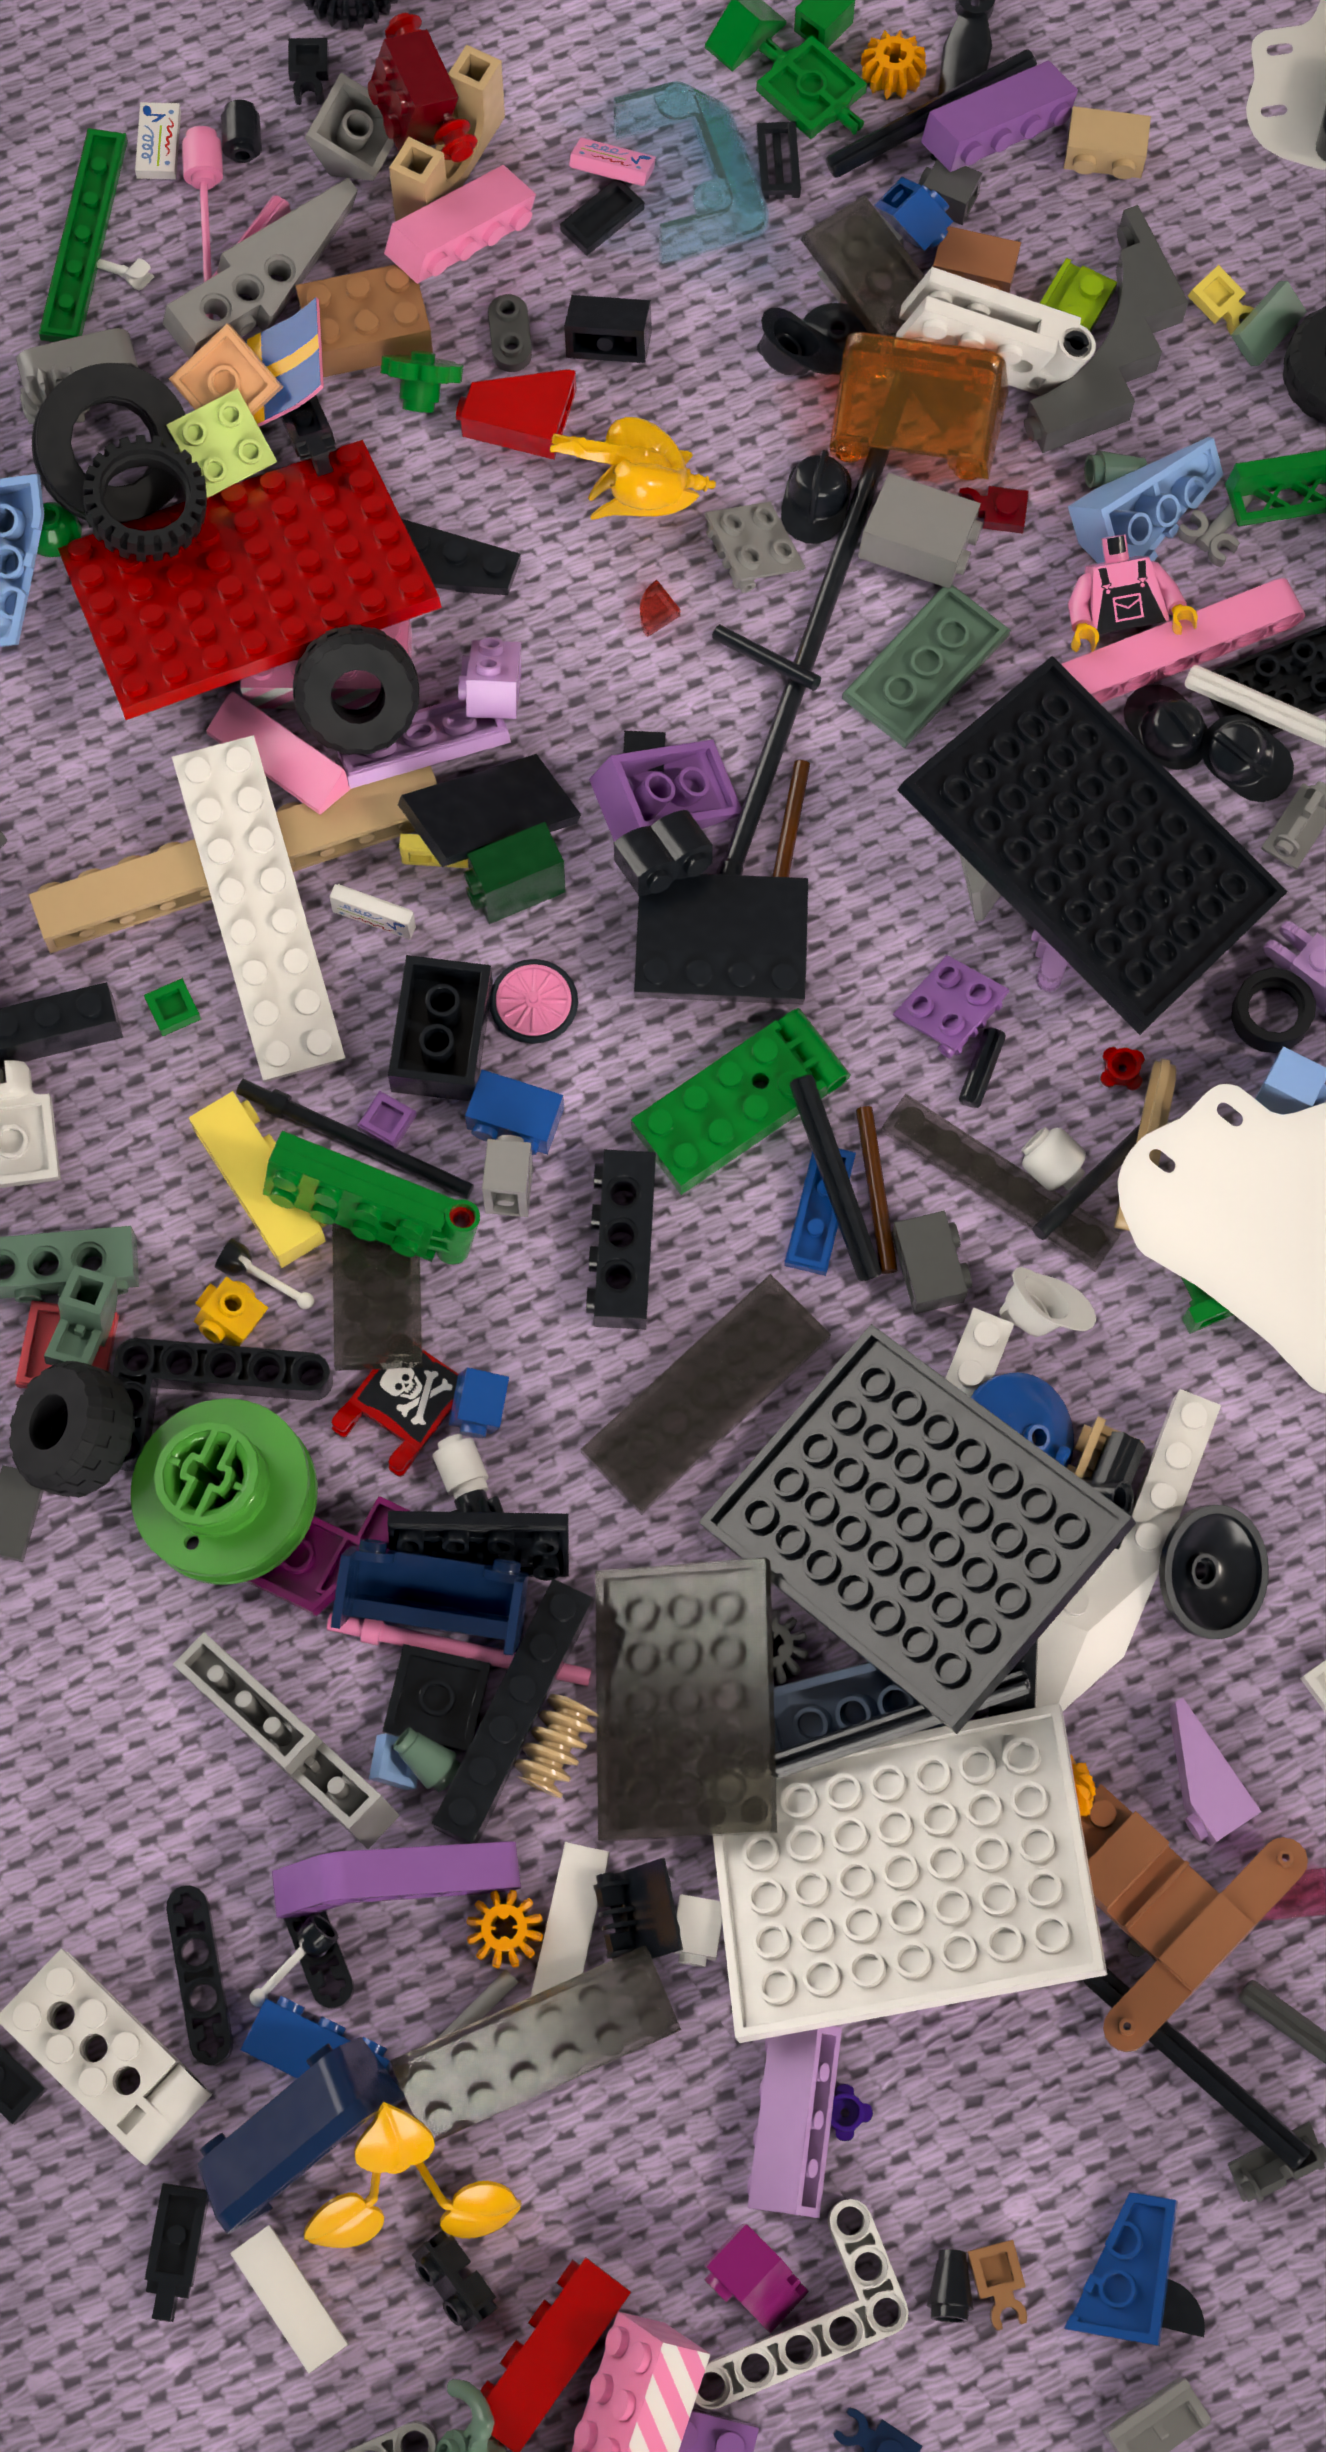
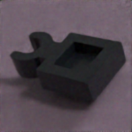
M288 38L289 80L295 81L293 93L296 105H301V97L307 91L315 93L317 105L323 103L324 94L321 81H329L328 38Z

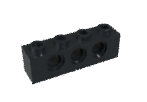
M604 1149L603 1163H595L594 1189H602L601 1205H592L591 1230H599L598 1246H590L589 1272H597L596 1288L587 1287L586 1313L594 1314V1327L646 1330L656 1152ZM619 1191H628L634 1195L635 1199L628 1205H618L612 1200V1196ZM625 1232L633 1240L625 1247H617L609 1239L614 1233ZM616 1273L624 1274L630 1279V1283L622 1289L612 1288L606 1281L611 1275Z

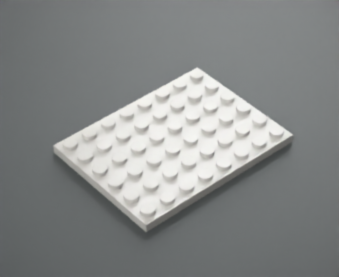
M1059 1703L968 1721L958 1734L947 1726L918 1731L783 1778L775 1776L770 1762L706 1774L735 2038L739 2043L1107 1975L1063 1710Z

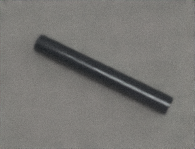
M721 624L717 625L713 631L712 638L812 691L819 687L821 676Z

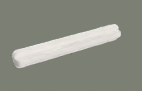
M1193 665L1185 680L1186 688L1326 748V720L1198 665Z

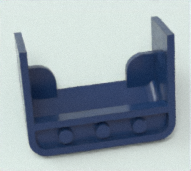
M360 1539L359 1546H350L341 1554L331 1628L340 1629L351 1616L464 1633L505 1640L504 1654L513 1656L522 1640L529 1573L520 1570L521 1563L495 1559L494 1565L389 1550L386 1549L387 1542L375 1539Z
M362 2037L342 2044L334 2050L329 2043L324 2045L306 2060L310 2068L227 2138L222 2132L200 2149L204 2157L197 2165L215 2218L227 2234L272 2210L273 2207L269 2203L368 2119L377 2114L383 2102L394 2106L406 2098Z

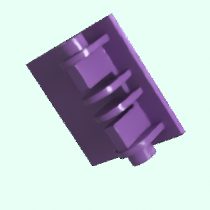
M946 955L893 1013V1016L941 1043L938 1046V1050L950 1059L953 1055H960L962 1047L969 1041L968 1037H976L978 1035L977 1027L984 1028L990 1016L996 1010L999 1011L1003 1007L1002 1001L1010 991L1003 985Z

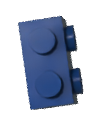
M901 177L874 205L904 240L924 251L928 247L934 248L942 242L948 234L947 228L954 222L945 212L949 205L935 190L930 191L926 186H921L904 177Z
M482 1069L465 1114L466 1127L472 1131L471 1134L483 1141H487V1139L496 1140L502 1135L521 1137L524 1139V1142L531 1143L532 1155H536L537 1152L548 1155L564 1111V1097L562 1094Z

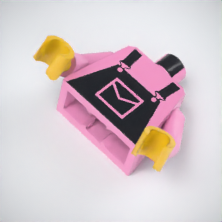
M1126 534L1102 538L1105 562L1085 567V574L1078 578L1068 601L1071 626L1075 632L1071 641V648L1074 652L1079 651L1080 639L1088 640L1093 652L1099 641V634L1169 621V615L1173 616L1172 630L1176 635H1182L1180 620H1189L1193 628H1197L1198 615L1196 610L1187 606L1177 584L1158 562L1151 561L1147 556L1129 557Z

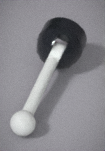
M234 1238L227 1242L215 1263L216 1269L233 1277L249 1272L295 1299L301 1309H310L314 1304V1298L310 1293H300L252 1265V1256L249 1249Z
M312 1913L303 1922L298 1931L300 1947L262 1988L254 1989L251 1992L250 2002L252 2005L262 2007L265 1999H268V1994L306 1953L310 1955L323 1954L333 1946L339 1938L338 1933L325 1918Z

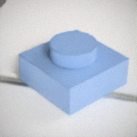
M387 1733L377 1735L369 1779L403 1790L416 1789L417 1776L399 1756V1753L393 1749L399 1737Z

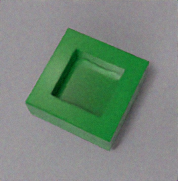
M183 978L144 995L162 1037L201 1020Z

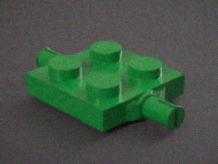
M813 35L798 47L788 51L781 49L771 38H767L766 42L763 41L759 51L774 64L771 70L757 81L756 91L790 122L796 121V127L809 139H812L825 127L836 121L842 123L853 135L862 129L864 120L860 119L849 108L866 93L867 83Z

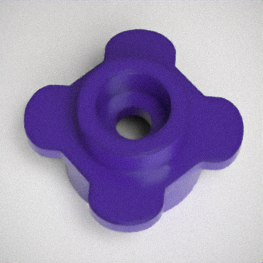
M841 2084L835 2091L831 2126L835 2130L837 2139L840 2141H850L854 2137V2130L861 2123H867L872 2119L873 2110L869 2104L862 2103L854 2095V2088L851 2085ZM847 2108L849 2116L842 2117L840 2114L841 2109Z

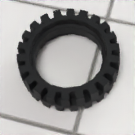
M136 435V442L130 443L128 436L119 439L118 447L110 443L105 446L104 455L98 452L93 458V466L89 465L86 471L83 487L86 520L89 528H93V533L99 542L104 540L105 548L111 552L116 548L119 549V555L123 558L129 559L130 554H136V561L146 562V555H152L154 561L163 560V553L166 552L171 558L179 554L180 546L186 549L192 544V537L197 538L201 531V525L204 524L207 493L204 476H201V468L197 461L192 463V456L188 451L184 449L180 453L178 444L171 440L166 446L163 445L162 437L154 435L152 442H146L145 435ZM148 466L162 469L177 478L183 486L186 497L184 511L175 522L162 529L142 531L127 528L113 519L106 509L104 495L108 483L114 476L126 469Z

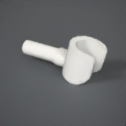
M138 258L130 268L103 259H99L97 262L98 269L125 278L127 283L136 290H142L154 278V275L148 272L151 268L150 265L141 258Z

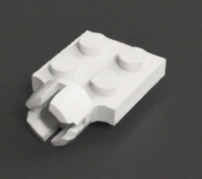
M5 1060L7 1083H5L3 1070L0 1069V1188L61 1180L52 1097L49 1093L40 1095L33 1092L31 1071L25 1062Z

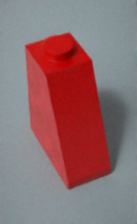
M565 369L472 382L467 397H460L456 410V420L461 421L462 437L555 460L557 452L550 451V446L554 445L551 443L554 434L563 435L577 391L576 371Z

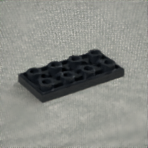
M1326 625L1215 669L1212 672L1318 717L1326 713ZM1209 698L1219 718L1229 715H1242L1255 721L1272 735L1283 731L1279 727Z
M537 754L403 794L398 802L399 808L442 867L466 860L468 853L542 822H545L549 831L553 832L577 824L581 813Z
M388 1511L387 1526L390 1550L494 1565L495 1559H505L521 1563V1571L529 1573V1577H535L539 1580L550 1581L557 1577H569V1514Z

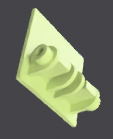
M238 388L166 425L175 443L178 444L180 452L184 449L188 451L192 456V463L197 461L200 466L201 476H204L207 498L277 463L273 452Z

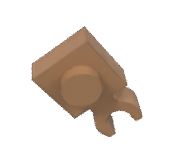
M1008 2240L966 2251L978 2298L983 2299L991 2296L993 2298L994 2304L990 2310V2321L994 2329L997 2331L1003 2329L1000 2314L1007 2307L1015 2310L1019 2324L1027 2323L1026 2309L1020 2301L1015 2299L1013 2294L1014 2290L1026 2287L1014 2241Z

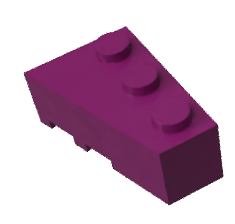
M742 2224L704 2264V2267L710 2272L704 2279L706 2283L726 2302L734 2296L770 2334L809 2292L801 2284V2281L794 2274L792 2275L793 2272L785 2262L747 2224Z

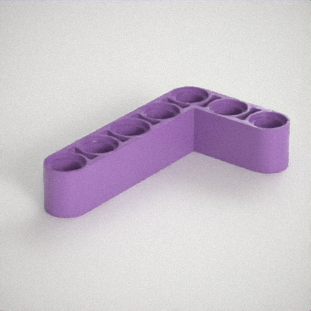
M513 1841L339 1851L317 1855L272 1871L276 1918L308 1916L312 1913L317 1914L349 1903L490 1894L495 1890L500 1893L521 1889L516 1842Z

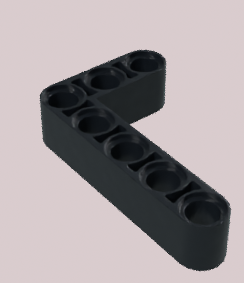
M143 1338L128 1339L117 1349L113 1376L121 1380L129 1397H141L143 1404L137 1412L133 1413L135 1430L132 1434V1439L137 1441V1448L133 1454L125 1457L120 1470L134 1471L144 1446L152 1436L158 1388L315 1401L326 1397L333 1386V1375L326 1359L319 1354L311 1352ZM143 1354L149 1357L148 1363L143 1369L138 1371L128 1369V1362L133 1356ZM180 1358L191 1359L192 1366L188 1372L179 1375L171 1372L172 1364ZM229 1361L236 1364L235 1371L231 1376L219 1378L214 1375L215 1368L220 1363ZM267 1365H274L280 1369L278 1376L272 1381L264 1382L257 1378L259 1371ZM309 1369H319L324 1373L319 1383L310 1386L301 1382L302 1375Z

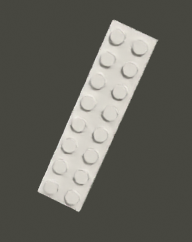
M254 735L173 756L172 760L263 1083L345 1061L346 1058Z

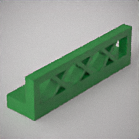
M1326 450L1236 463L1225 483V487L1238 527L1326 513V497L1315 491L1319 484L1326 483ZM1292 489L1305 498L1301 504L1290 505L1277 496L1281 490ZM1254 495L1267 504L1263 510L1246 512L1242 496Z

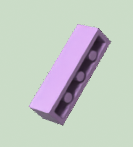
M830 2026L766 2038L765 2049L767 2055L765 2071L759 2088L761 2100L759 2119L753 2135L755 2147L753 2168L747 2184L749 2209L820 2218L842 2033L841 2027Z

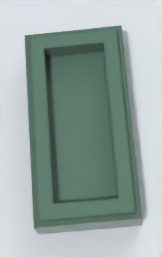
M1278 281L1235 329L1231 337L1249 365L1259 366L1307 311L1289 282Z

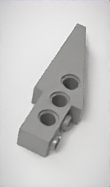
M349 177L221 253L217 275L166 305L162 324L189 359L226 324H230L241 337L249 333L256 324L261 331L275 324L296 293V285L302 284L352 210L358 189ZM278 275L282 277L285 281L278 282L276 280H273L270 276ZM246 294L250 296L253 300L245 301L241 299L238 295ZM206 314H216L222 320L215 321L209 319Z
M205 1632L172 1664L311 1798L318 1802L367 1849L400 1816L380 1793L331 1750L308 1726Z

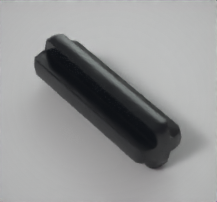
M986 1027L984 1029L960 1093L959 1102L971 1108H979L981 1106L1006 1038L1003 1031L993 1027Z

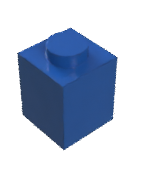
M468 1367L458 1374L449 1425L459 1427L460 1434L473 1438H486V1433L492 1434L498 1430L501 1425L509 1376Z

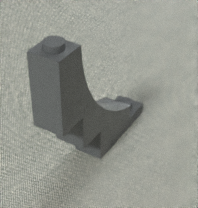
M1138 205L1123 210L1120 227L1117 229L1118 242L1122 248L1116 267L1118 308L1115 321L1105 341L1089 362L1073 377L1052 391L1030 400L1027 418L1024 419V427L1030 441H1037L1042 453L1130 421L1135 399L1126 382L1157 371L1162 350L1153 333L1180 324L1184 320L1188 300Z

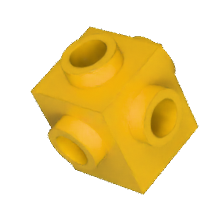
M226 1276L218 1288L210 1283L195 1303L201 1310L193 1322L199 1326L200 1332L208 1340L217 1344L221 1342L227 1346L240 1347L269 1307L255 1298L254 1291L248 1285L241 1281L234 1282Z

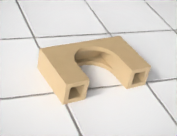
M467 44L448 73L459 96L452 116L454 119H466L469 121L471 127L467 134L475 135L478 143L469 158L461 162H453L452 160L444 159V153L441 152L444 145L437 144L434 149L408 137L389 167L395 222L462 187L505 118L502 60Z

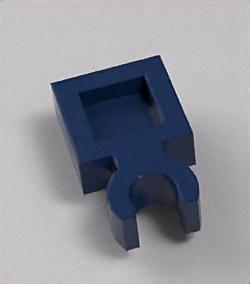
M848 2407L846 2413L856 2419L858 2423L856 2433L846 2436L837 2429L833 2432V2436L838 2442L845 2446L859 2445L863 2448L862 2452H920L923 2447L883 2419H880L876 2428L872 2430L868 2427L866 2417L859 2410Z

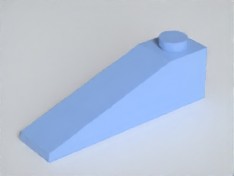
M39 474L0 479V647L19 645L44 520Z

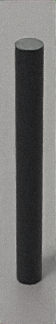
M1140 1124L1033 1226L1032 1230L1039 1239L1045 1240L1123 1164L1126 1156L1136 1144Z

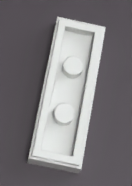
M271 2225L265 2227L230 2253L308 2373L317 2369L349 2345Z

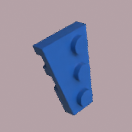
M1129 2192L1105 2242V2247L1098 2262L1083 2288L1084 2291L1073 2314L1071 2313L1064 2327L1065 2330L1160 2346L1177 2200Z

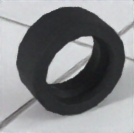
M1271 967L1256 971L1244 980L1232 1003L1231 1020L1236 1033L1245 1044L1261 1052L1278 1053L1283 1046L1292 1049L1303 1040L1315 1018L1316 1001L1312 989L1303 979L1287 969ZM1272 988L1279 989L1290 995L1298 1008V1018L1294 1026L1281 1033L1270 1032L1259 1027L1249 1014V1002L1254 994L1262 989Z

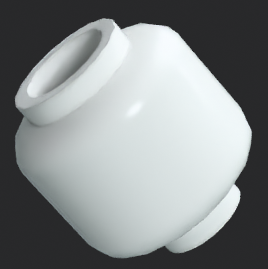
M1044 1127L1022 1148L1021 1152L1025 1154L1022 1162L1023 1168L1046 1190L1053 1191L1061 1186L1069 1190L1085 1174L1081 1166L1085 1161L1086 1152L1062 1128H1054L1049 1131Z

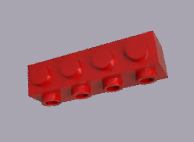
M585 2257L581 2264L572 2259L556 2282V2284L563 2288L553 2304H550L545 2299L528 2322L529 2325L535 2328L524 2345L517 2339L499 2363L506 2368L502 2377L496 2385L487 2380L480 2390L487 2400L494 2417V2427L491 2435L513 2452H520L631 2294L628 2288L587 2257Z

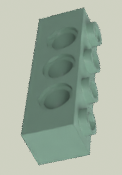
M131 1226L0 1237V1267L5 1264L15 1265L14 1273L9 1278L0 1280V1299L15 1298V1301L20 1303H31L32 1300L40 1301L41 1295L58 1294L60 1297L74 1265L82 1267L83 1263L91 1257L103 1259L101 1266L95 1272L115 1277L118 1295L128 1293V1288L139 1287L137 1237ZM50 1260L59 1262L58 1269L52 1275L41 1276L38 1274L39 1268L43 1263Z

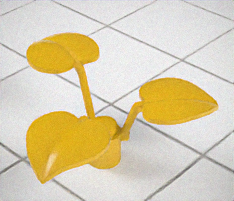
M383 2102L374 2120L359 2137L354 2148L356 2163L361 2168L372 2172L369 2195L364 2199L357 2193L348 2192L330 2199L311 2217L304 2229L303 2235L304 2240L311 2244L331 2248H349L368 2242L378 2234L384 2224L383 2211L373 2206L378 2200L381 2173H401L407 2170L410 2165L416 2166L440 2207L446 2210L440 2218V2226L443 2231L454 2237L470 2239L493 2233L506 2225L518 2213L522 2203L521 2200L515 2197L511 2189L494 2181H477L459 2189L454 2194L452 2200L446 2198L424 2164V2161L430 2157L435 2147L431 2131L409 2113Z

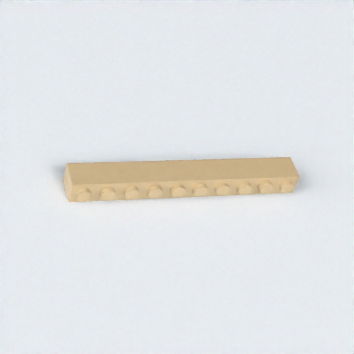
M431 766L352 788L321 815L304 803L291 802L281 806L277 810L276 815L292 871L295 872L400 836V833L408 834L416 831L399 808L398 802L403 794L437 784ZM195 839L184 843H167L161 846L157 852L142 857L139 855L128 856L120 860L118 865L103 870L97 868L89 869L82 872L76 879L64 883H47L41 886L37 892L28 894L50 954L212 900Z

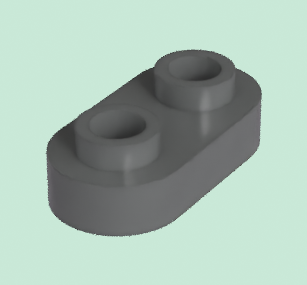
M512 294L500 295L490 303L488 308L492 357L494 363L500 369L507 372H517L527 367L532 358L528 309L526 303L520 297ZM505 309H511L514 311L512 314L502 313V311ZM509 344H515L518 346L514 350H509L505 348Z

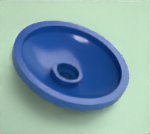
M1005 1373L985 1381L971 1395L972 1399L1032 1443V1434L1034 1432L1035 1445L1052 1458H1056L1061 1445L1071 1448L1070 1456L1064 1467L1067 1468L1068 1464H1071L1074 1451L1072 1420L1064 1401L1047 1382L1027 1373Z

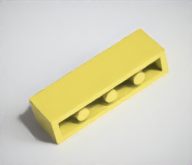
M232 1091L188 1117L197 1137L281 1268L326 1242L322 1228L327 1224L316 1221L310 1216V1213L296 1207H280L274 1204L268 1196L263 1195L268 1160L276 1142L270 1134L262 1137L255 1124L260 1122V1119L248 1100L240 1103Z

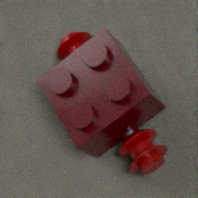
M409 13L398 14L390 20L389 26L385 30L386 39L383 40L379 55L375 61L371 80L368 82L370 100L374 105L378 106L383 117L386 135L389 139L394 140L398 151H400L407 138L410 137L427 146L444 145L441 152L444 153L445 160H452L453 162L464 161L473 154V149L476 147L478 140L475 135L467 134L471 127L468 120L454 119L452 116L459 98L428 30L419 29L422 25L420 16Z

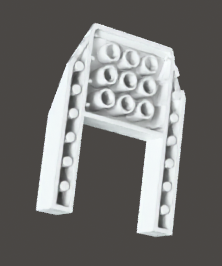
M973 1308L945 1379L971 1397L981 1384L994 1377L1014 1323ZM1179 1389L1173 1398L1130 1513L1136 1522L1135 1526L1038 1638L1036 1708L1059 1703L1064 1711L1124 1657L1159 1573L1160 1557L1164 1542L1172 1527L1179 1520L1219 1413L1220 1404Z

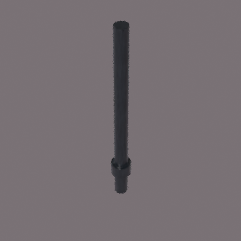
M244 1078L237 1087L236 1094L264 1106L265 1112L277 1118L288 1117L466 1200L474 1188V1184L292 1101L291 1095L278 1089L270 1091Z

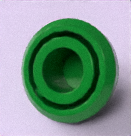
M46 502L43 503L44 520L37 554L45 557H59L58 548L81 538L82 527L78 517L63 508L59 503Z

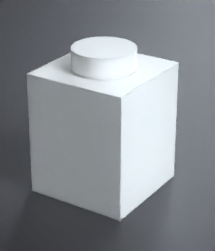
M680 1894L676 1916L680 1926L683 1950L674 1954H680L679 1963L706 1967L707 1959L716 1961L722 1928L720 1901Z

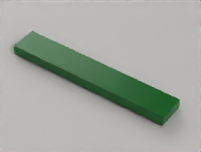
M87 129L40 325L39 337L42 341L57 342L82 336L98 270L97 262L101 257L128 143L126 133Z

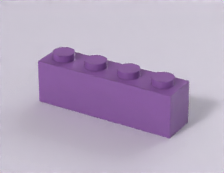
M1049 60L930 111L921 142L950 172L966 165H973L979 159L995 152H1002L1009 146L1024 139H1031L1049 128L1063 125L1071 116L1078 89Z

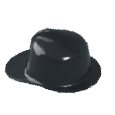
M769 308L763 313L761 323L764 334L757 345V350L771 368L781 374L794 376L804 375L810 370L825 375L838 374L844 370L846 364L845 354L838 344L828 336L809 326L788 310Z
M822 450L820 454L806 457L792 469L788 477L781 506V520L785 530L794 539L806 544H819L828 541L840 531L850 499L852 479L847 469L833 457H830L827 450Z
M1161 684L1146 685L1135 690L1128 697L1124 707L1125 723L1132 735L1163 767L1172 770H1186L1199 764L1203 759L1201 754L1202 739L1208 728L1200 711L1192 703L1188 702L1173 688Z
M1229 715L1218 719L1208 728L1202 739L1201 754L1206 767L1234 792L1249 801L1266 802L1276 799L1287 790L1293 779L1294 763L1288 749L1258 723L1245 716Z

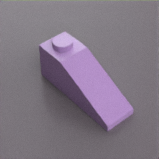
M1182 1697L1169 1708L1183 1805L1189 1815L1185 1818V1822L1198 1841L1205 1839L1209 1846H1211L1258 1815L1261 1810Z

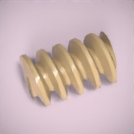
M551 1694L548 1696L547 1701L555 1711L543 1710L539 1714L540 1720L547 1728L535 1726L531 1730L532 1736L539 1744L525 1743L522 1747L531 1760L517 1759L514 1765L523 1775L522 1777L517 1776L523 1782L548 1795L562 1798L563 1794L554 1783L556 1780L570 1782L571 1777L562 1767L564 1764L578 1766L579 1761L570 1751L572 1748L586 1750L588 1745L578 1735L580 1732L594 1733L596 1729L586 1719L588 1715L599 1717V1715L568 1697Z

